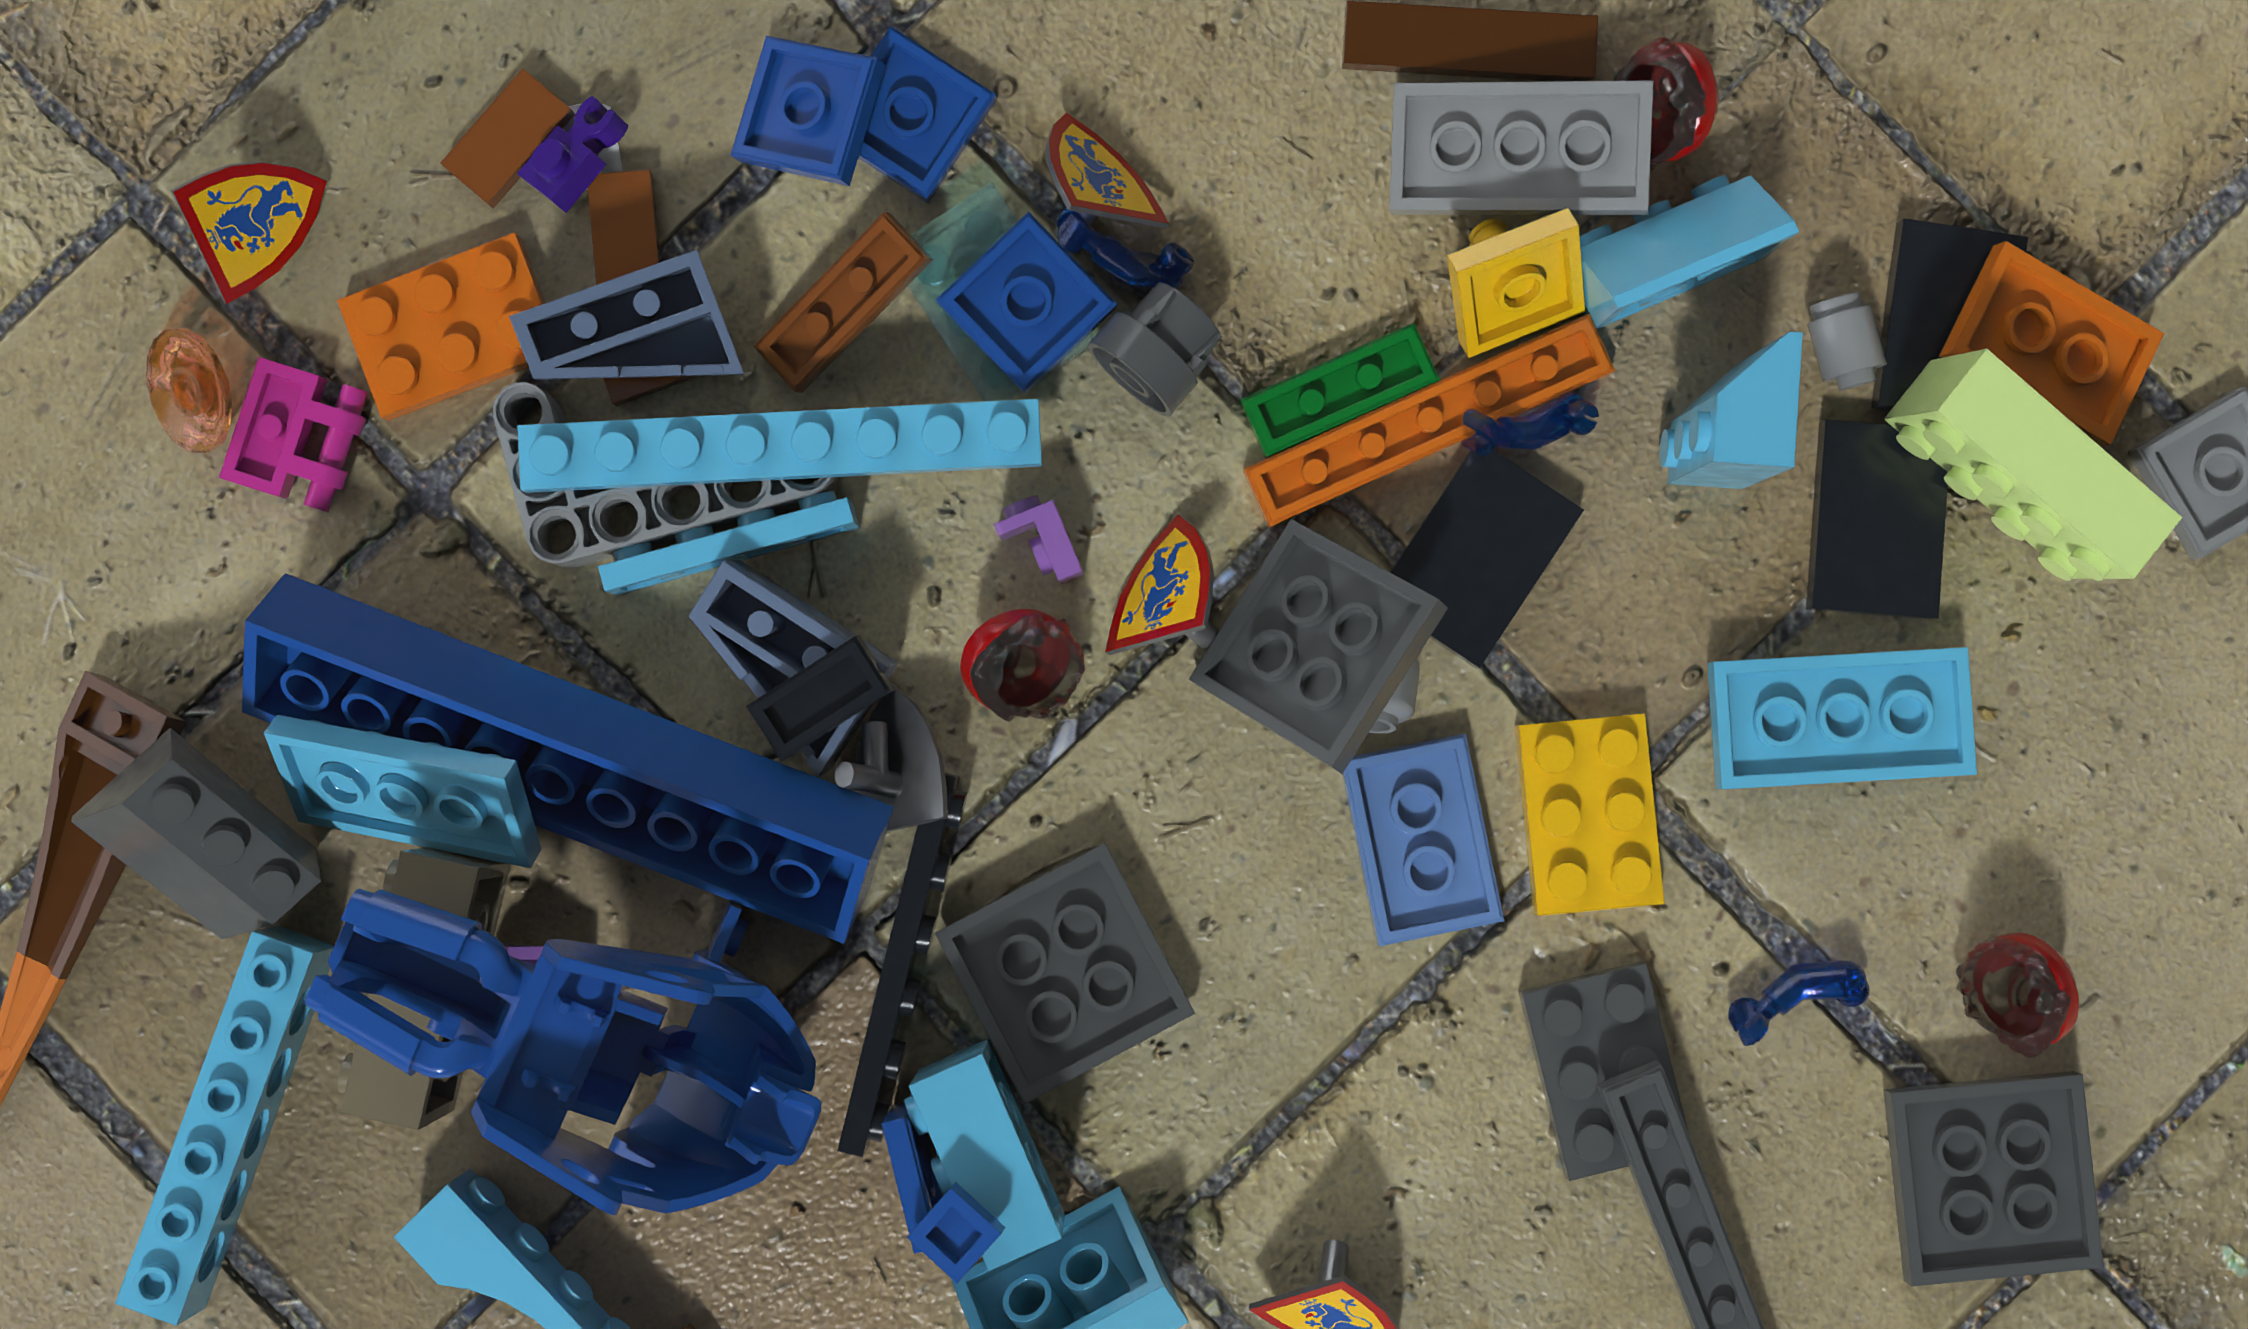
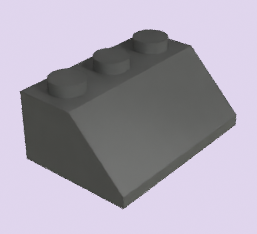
M171 728L72 816L71 822L222 940L273 925L321 882L316 848Z

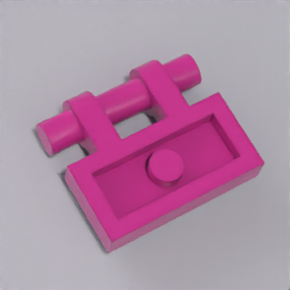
M258 357L218 478L288 500L295 476L311 480L303 505L329 513L336 489L343 490L349 473L343 471V467L354 435L361 437L366 418L362 417L361 413L368 392L343 384L336 406L320 403L327 379ZM313 422L329 426L317 462L302 457Z

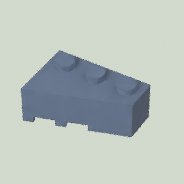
M697 250L509 316L533 379L744 375Z
M741 560L722 561L689 614L691 620L740 680L743 679L758 698L856 636L853 632ZM863 640L887 679H889L899 662ZM872 705L800 750L807 758L805 761L817 776L833 768Z

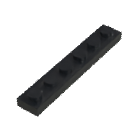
M945 773L948 818L917 825L838 1152L863 1157L869 1148L870 1141L881 1143L884 1137L881 1123L890 1111L891 1105L882 1103L880 1100L886 1078L897 1080L900 1072L906 1042L896 1040L901 1015L913 1017L922 980L911 977L917 952L928 955L937 917L926 915L932 890L944 891L950 870L952 855L943 853L942 848L947 828L959 829L968 793L957 790L959 776Z

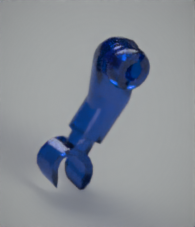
M1067 207L1057 219L1058 239L1065 250L1079 253L1084 248L1092 254L1090 257L1092 261L1127 284L1154 288L1161 282L1176 288L1183 283V276L1193 268V257L1185 248L1177 243L1170 242L1165 245L1160 255L1134 251L1127 248L1116 238L1108 234L1104 236L1092 230L1078 212L1070 211Z
M1573 393L1562 395L1525 417L1502 416L1495 421L1476 409H1469L1464 413L1462 421L1464 425L1476 432L1472 437L1464 439L1462 446L1481 456L1489 455L1496 445L1506 449L1535 450L1571 432L1576 435L1590 433L1597 424L1591 418L1599 417V412L1593 403L1584 400L1581 395Z
M1841 960L1794 964L1761 992L1763 997L1757 1001L1750 997L1735 1000L1730 1005L1728 1019L1734 1031L1737 1032L1739 1030L1738 1035L1743 1045L1750 1046L1759 1042L1764 1037L1771 1019L1779 1013L1784 1016L1803 1000L1836 999L1844 1006L1856 1007L1867 1000L1870 986L1866 980L1864 970L1853 961Z

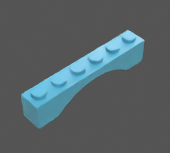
M469 1169L448 1183L394 1236L398 1243L438 1285L469 1289L503 1301L536 1320L545 1329H631L625 1322L618 1318L610 1317L593 1299V1291L586 1280L578 1273L566 1270L549 1252V1245L545 1237L532 1225L522 1223L505 1205V1198L501 1190L489 1179L478 1176L472 1169Z

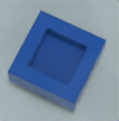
M955 1182L911 1231L907 1238L953 1281L958 1283L996 1241L1006 1227Z

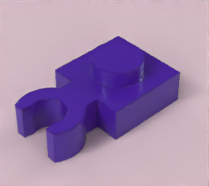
M591 96L578 108L574 118V125L566 132L557 125L544 142L536 147L532 156L517 174L567 213L607 165L598 157L599 153L604 148H609L620 141L629 125L613 110H607L596 98Z

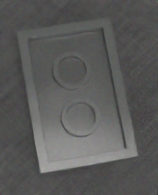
M1634 962L1518 991L1566 1179L1572 1181L1629 1167L1596 1084L1651 1061L1657 1060L1662 1065L1688 1131L1645 962Z

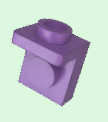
M1038 495L1015 502L1003 509L1006 519L994 524L1001 540H1006L1032 528H1037L1040 536L1029 540V543L1043 576L1055 571L1060 584H1064L1084 575L1053 500L1041 504Z

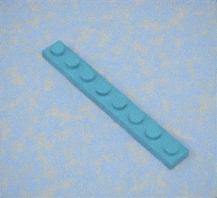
M1038 399L517 425L520 490L526 493L1042 466Z

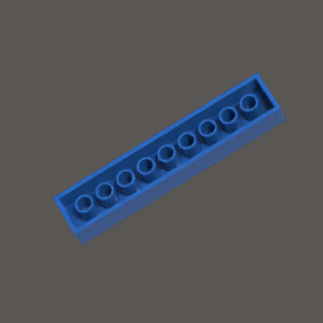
M286 573L245 620L242 713L271 723L276 715L303 720H317L329 725L366 732L375 731L387 736L423 743L432 742L444 747L481 754H495L503 758L516 760L536 826L835 941L845 943L869 892L894 806L847 788L839 787L834 783L804 771L781 764L744 748L708 736L684 725L669 721L624 702L609 698Z

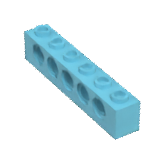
M281 926L251 932L115 1304L175 1326L206 1308L314 1014V1010L305 1005L307 993L316 975H328L330 970L328 959L334 945Z

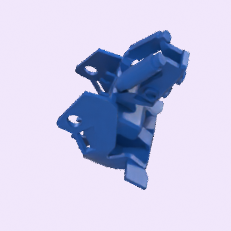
M357 889L349 899L340 919L345 923L328 959V964L333 974L331 977L328 975H316L305 999V1005L318 1012L320 1022L409 1076L418 1072L431 1078H448L467 1069H472L486 1078L471 1110V1114L482 1137L611 1215H617L621 1204L667 1214L708 1204L748 1189L764 1181L778 1164L793 1165L800 1158L821 1112L820 1100L802 1091L811 1092L813 1089L816 1060L794 1020L767 986L756 983L741 972L720 962L723 953L734 957L748 926V921L739 918L742 911L741 904L731 900L727 902L708 950L695 951L692 959L564 939H553L546 941L535 966L510 956L504 945L495 936L482 930L481 922L381 889L375 893ZM622 986L695 1003L697 1006L687 1028L678 1025L660 1028L668 1008L622 990ZM362 993L381 995L429 1017L430 1021L427 1028L452 1041L440 1042L435 1040L434 1036ZM668 1071L654 1103L636 1116L628 1128L615 1132L608 1149L560 1128L567 1111H573L616 1125L640 1072L652 1077L654 1074Z

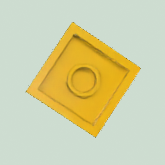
M1568 208L1507 231V226L1500 219L1492 218L1485 220L1472 229L1468 238L1470 241L1469 247L1447 255L1458 340L1468 358L1585 312L1579 224Z

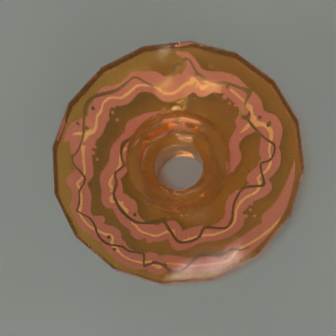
M188 328L165 329L153 339L147 356L146 381L151 404L161 426L177 445L190 453L213 452L224 443L231 427L232 399L229 380L217 354L202 336Z

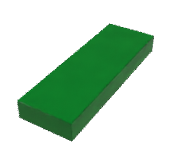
M1412 323L1244 397L1240 400V404L1265 459L1436 383L1440 379L1415 324Z

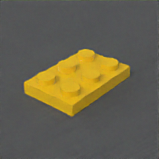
M1645 713L1516 725L1515 736L1533 914L1544 916L1665 904Z

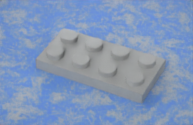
M1653 81L1394 83L1389 211L1392 215H1551L1568 208L1572 215H1648Z

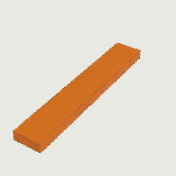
M1587 314L1249 466L1243 470V473L1268 528H1271L1612 374L1615 368L1590 314Z

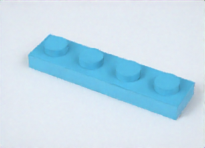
M834 491L823 492L799 500V511L776 517L774 509H762L737 517L738 527L714 534L712 526H701L680 532L675 535L676 545L653 551L651 543L624 547L613 552L615 562L598 566L604 591L618 596L719 568L722 561H744L859 529L860 524L855 506L847 497L837 500Z

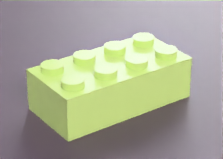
M1988 349L1931 360L1884 418L1886 422L1899 432L1896 439L1902 447L1921 459L1928 460L1931 458L1948 473L1944 476V480L1950 488L1967 499H1978L1994 513L1991 521L1998 529L2016 540H2026L2041 553L2038 557L2040 564L2060 579L2071 581V579H2093L2096 581H2102L2103 579H2134L2183 518Z

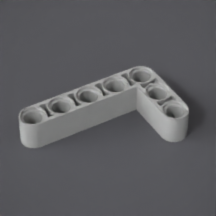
M527 382L513 383L503 388L496 396L493 405V418L527 543L532 553L540 560L564 568L580 567L614 557V551L631 545L651 543V546H656L676 540V534L692 528L712 526L713 529L735 524L737 523V517L750 512L772 508L775 513L799 506L798 501L805 497L834 491L840 477L820 478L811 485L797 484L795 479L762 481L759 495L749 502H738L735 500L732 494L733 482L613 488L588 496L585 490L526 493L520 490L516 417L518 410L524 403L530 400H539L542 406V416L538 424L567 423L564 411L560 403L553 396L538 386ZM683 488H696L700 495V505L697 512L687 519H676L671 508L674 495ZM632 504L638 513L637 525L630 534L617 537L611 529L610 520L612 514L618 507ZM563 521H570L576 533L574 544L568 551L556 554L550 546L549 537L551 531L557 524Z

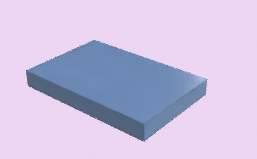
M1466 734L1355 755L1342 775L1377 945L1384 946L1503 922L1504 917Z

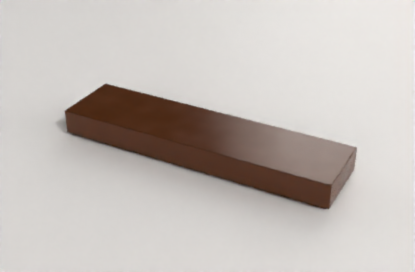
M1347 1L1344 16L1342 69L1551 82L1593 81L1596 73L1598 16Z

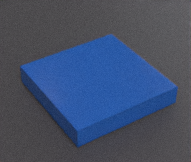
M890 26L871 54V57L878 58L886 67L858 158L929 204L997 101L995 93Z
M766 35L730 156L741 163L850 186L886 65L876 57Z
M1030 212L1024 215L936 299L937 304L1024 395L1117 309V303Z
M905 1102L893 1104L881 1124L910 1234L943 1196L931 1166L933 1156L927 1133L918 1135L908 1115ZM911 1242L914 1254L922 1252Z

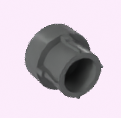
M1159 282L1131 311L1126 309L1124 313L1115 312L1089 342L1088 349L1098 364L1128 393L1153 411L1169 417L1198 384L1196 377L1206 367L1205 359L1222 336L1211 319L1195 303L1175 288Z

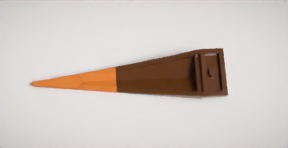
M89 671L84 672L58 728L51 786L37 864L17 952L0 1010V1105L126 866L125 863L71 822L72 816L169 728L178 735H181L187 722L112 679Z

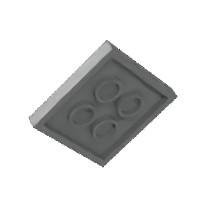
M1291 519L1189 680L1343 774L1448 607L1438 598Z
M1105 842L935 932L939 943L1024 1104L1195 1014Z
M2068 1071L1883 1089L1904 1282L1913 1287L2104 1268L2083 1074Z

